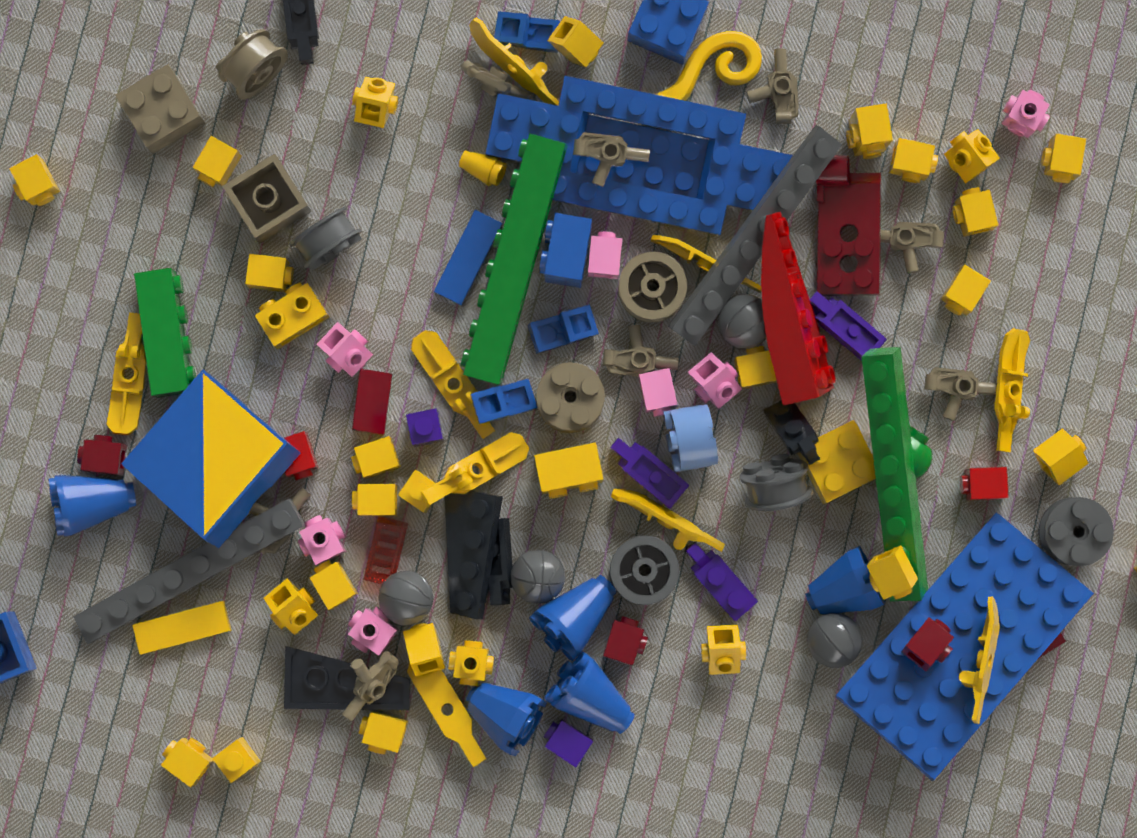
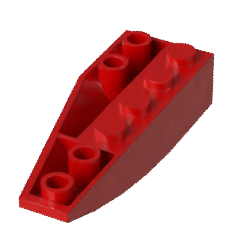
M781 211L766 215L761 264L763 319L768 349L782 404L788 405L819 398L834 389L833 384L836 381L833 367L831 365L828 366L826 358L828 344L825 336L820 334L797 263V257L789 239L788 222L785 217H782Z

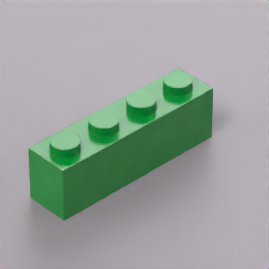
M172 268L134 273L151 396L160 398L180 395L196 378L194 366H189L188 354H192L191 339L189 335L185 336L184 324L188 323L187 310L185 305L181 306L179 294L184 293L182 277L177 275L176 271Z

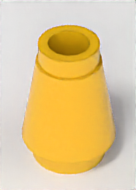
M467 150L463 152L459 161L460 168L488 186L492 184L498 186L507 168V164L502 162L500 157L469 152Z

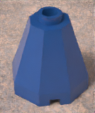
M860 545L848 550L808 585L810 592L805 593L812 610L818 609L820 614L876 609L886 603L880 592H876L871 585L870 572L867 568L869 560Z
M482 683L479 687L474 686L466 698V702L469 703L467 711L501 750L512 756H516L520 752L515 749L518 744L525 746L543 716V713L538 710L539 706L546 707L547 701L532 693Z

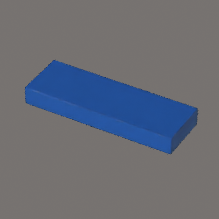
M474 210L434 293L460 306L463 305L494 243L497 230L501 229L503 223Z

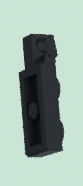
M283 0L287 39L291 50L298 49L301 65L314 64L312 47L319 46L315 0Z
M781 400L763 410L766 419L791 455L801 452L809 465L820 460L814 445L819 442L817 434L795 403L783 405Z
M509 518L499 519L488 585L491 606L510 604V588H513L510 574L513 562Z

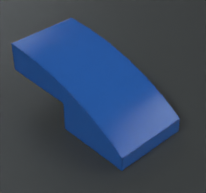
M498 11L494 38L503 45L510 43L513 47L558 53V50L547 40L561 21L532 18L528 14Z
M590 305L561 312L559 315L534 321L527 325L536 354L599 334Z
M529 378L470 394L479 424L538 408Z

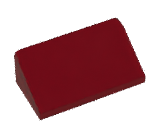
M360 368L352 426L353 431L385 435L392 382L391 373Z

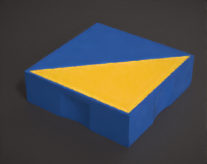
M203 369L121 464L200 537L215 547L220 548L245 519L256 500L276 483L301 452L255 415L246 404L222 383Z

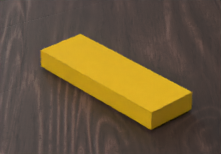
M224 601L132 625L140 655L232 631Z

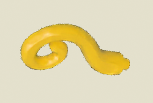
M726 31L712 35L700 43L692 52L675 84L656 95L687 101L706 60L716 51L728 47L738 48L744 52L747 58L746 67L741 72L730 71L728 65L733 61L734 55L731 51H726L716 58L715 72L724 83L730 86L744 85L751 81L761 68V50L752 37L742 32Z

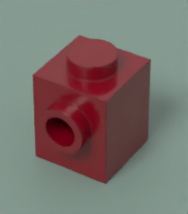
M94 435L93 440L84 439L83 446H79L77 463L81 465V471L124 476L125 467L121 463L126 458L127 445L112 442V436Z
M622 616L621 621L614 620L603 656L633 665L636 655H643L648 637L643 636L644 629L638 627L640 621Z
M928 617L901 652L927 672L935 660L942 663L950 654L953 648L948 644L953 640L954 636L950 634L951 630L945 623L938 619L934 621Z

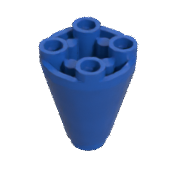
M55 475L54 478L48 479L52 507L58 506V508H53L57 536H72L129 511V507L136 506L133 482L125 483L124 480L70 475Z
M599 575L596 579L591 578L542 605L529 617V620L538 630L546 634L544 641L554 652L560 649L569 660L573 661L585 648L613 602V596L617 591L609 580Z
M585 652L580 653L573 663L566 661L557 672V676L560 679L556 685H553L544 697L547 702L560 711L611 732L616 731L619 734L623 733L630 726L635 716L630 711L631 707L595 660Z

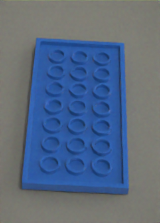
M996 512L928 589L922 600L914 605L835 697L933 782L1094 593ZM993 596L998 609L1000 630L980 723L974 724L972 721L975 705L973 688L965 687L959 680V674L962 671L976 672L980 670L976 665L977 655L980 649L984 650V647L978 641V637L982 636L988 612V597ZM928 617H930L934 621L938 619L950 628V634L954 638L948 644L953 648L950 654L942 663L935 660L926 672L901 651Z

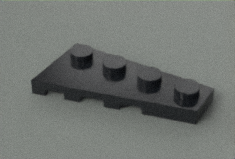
M474 490L466 494L450 493L444 497L450 613L472 619H483L503 496Z
M285 646L284 709L345 710L356 696L353 690L358 676L351 666L352 663ZM394 675L387 684L384 695L370 705L365 703L361 710H410V678Z

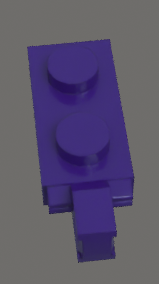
M817 291L810 297L819 326L861 361V356L869 349L881 348L887 340L842 300L837 301L831 297L828 301Z
M617 438L610 446L621 457L617 464L623 468L622 470L668 509L675 504L690 486L644 446L634 442L629 447L620 438Z
M693 543L686 550L695 562L691 567L695 573L694 576L734 622L758 602L718 554L716 555L712 550L705 554L697 543Z

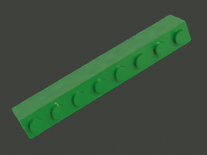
M530 133L528 140L522 139L518 157L522 158L520 169H514L511 177L510 187L514 188L511 200L506 199L502 210V217L506 218L503 230L498 229L494 239L493 247L498 249L495 260L490 259L487 265L485 277L490 279L487 289H481L477 307L481 308L479 319H473L470 327L469 337H472L473 340L470 350L465 349L460 366L465 368L463 375L497 385L503 382L568 147L566 143Z
M901 347L869 349L861 358L884 552L901 545L918 578L911 588L912 592L900 599H895L892 596L890 597V602L921 601L924 594L928 591Z

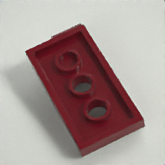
M835 155L816 180L818 202L817 292L822 296H879L881 269V172L850 173L849 155ZM847 226H854L858 230V236L852 242H845L841 238V232ZM847 256L855 257L858 262L857 268L850 273L842 271L840 266L841 261Z

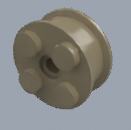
M259 29L250 34L244 32L239 35L234 42L235 47L216 65L218 78L223 82L229 81L236 88V95L241 100L251 98L263 90L278 75L287 60L288 51L284 47L274 45L270 41L269 32L265 29Z
M661 252L639 254L632 258L621 272L618 285L619 298L624 309L637 320L647 323L667 320L680 309L687 293L685 272L681 265L667 254ZM655 283L658 286V290L650 291L647 285Z
M573 362L562 363L548 370L540 380L536 394L537 409L541 418L548 426L563 433H577L592 426L599 418L605 401L604 387L597 374L587 366ZM567 394H573L576 400L573 403H568L564 397Z

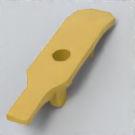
M477 17L469 24L471 35L486 55L524 89L536 94L544 103L559 105V101L549 93L542 80L543 75L548 69L544 62H538L533 69L529 70L519 56L513 55L508 51L511 47L510 43L506 46L501 44L490 34L483 21Z
M652 235L651 242L665 247L685 259L688 264H690L693 258L698 260L696 265L707 272L716 262L714 258L679 239L661 235ZM745 277L741 284L761 294V286Z
M129 312L125 341L119 345L116 351L110 406L106 423L113 434L129 436L138 429L147 365L145 348L142 344L143 334L140 313ZM128 368H132L134 371V376L131 379H125L124 372Z
M1012 328L1005 334L999 354L994 410L999 422L996 451L1011 452L1012 434L1018 419H1026L1030 415V409L1026 406H1021L1023 377H1028V373H1024V366L1030 338L1027 331Z
M424 330L412 338V352L453 411L466 416L482 439L495 432L490 422L479 424L470 395L478 391L468 377L463 375L464 371L437 332ZM451 379H457L460 382L458 389H449L448 383Z
M510 432L450 466L443 480L420 493L428 506L450 493L466 494L525 460L529 447L522 435ZM472 465L479 468V475L472 471Z
M613 489L611 498L627 503L648 516L647 521H650L652 516L658 518V523L665 528L679 530L673 542L675 549L682 550L689 540L706 543L720 552L724 549L725 544L703 532L689 520L647 496L631 490Z
M993 596L988 597V612L982 636L978 637V641L984 647V650L980 649L977 655L976 665L980 670L976 672L962 671L959 674L961 683L967 688H973L975 705L972 721L974 724L980 723L1000 630L998 609Z
M409 662L407 673L445 737L459 743L473 767L485 761L487 758L472 735V718L444 672L438 670L415 676ZM446 704L453 706V713L449 716L443 714V707Z

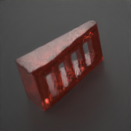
M378 517L363 580L383 584L390 575L397 573L408 523L386 517ZM382 529L399 533V537L381 533ZM379 541L397 545L396 550L379 546ZM376 554L393 557L394 559L393 562L375 558ZM373 565L390 569V575L373 571Z

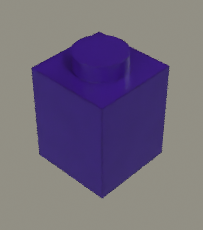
M437 408L406 414L411 443L414 447L444 441Z
M563 719L559 724L553 721L543 736L548 740L545 747L575 768L593 743L592 738Z

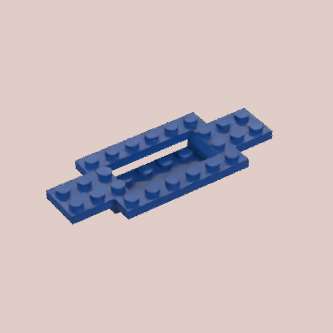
M570 76L564 77L558 106L498 93L485 153L490 156L522 162V158L518 157L522 139L528 140L529 133L566 143L568 147L553 197L554 201L715 235H721L726 207L732 206L753 211L793 156L740 144L746 113ZM632 123L647 125V126H651V127L666 129V130H670V131L685 133V134L694 135V136H699V137H704V138H708V139L693 137V136H689V135L674 133V132H670V131L655 129V128L646 127V126H641V125H636V124H632ZM583 132L620 136L627 143V147L650 150L649 162L626 160L622 167L612 166L604 187L592 183L600 161L591 157L573 155L574 141L579 139Z

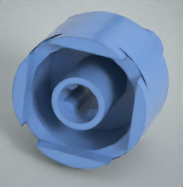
M707 404L663 411L666 429H671L669 434H666L668 451H675V454H671L674 473L718 464L716 439L713 437V423Z

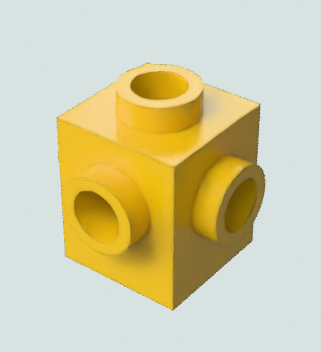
M365 77L361 88L356 87L353 95L352 105L356 106L354 122L384 128L389 115H395L399 97L394 96L395 83L387 82L382 78Z
M979 129L969 135L965 131L960 133L950 141L953 147L944 153L952 170L959 174L965 184L1000 159L992 148L990 140Z
M288 578L263 598L273 612L270 614V617L281 630L286 626L294 635L318 616L312 606L315 600L304 587L299 590Z
M738 625L707 626V643L701 644L702 662H708L709 675L740 673L741 660H746L745 641L740 642Z
M464 640V646L458 645L456 652L450 651L448 670H454L453 677L460 678L459 684L478 686L479 680H486V674L492 675L494 656H489L488 648H482L483 642ZM469 657L474 658L477 662L476 667L472 670L465 667V660Z

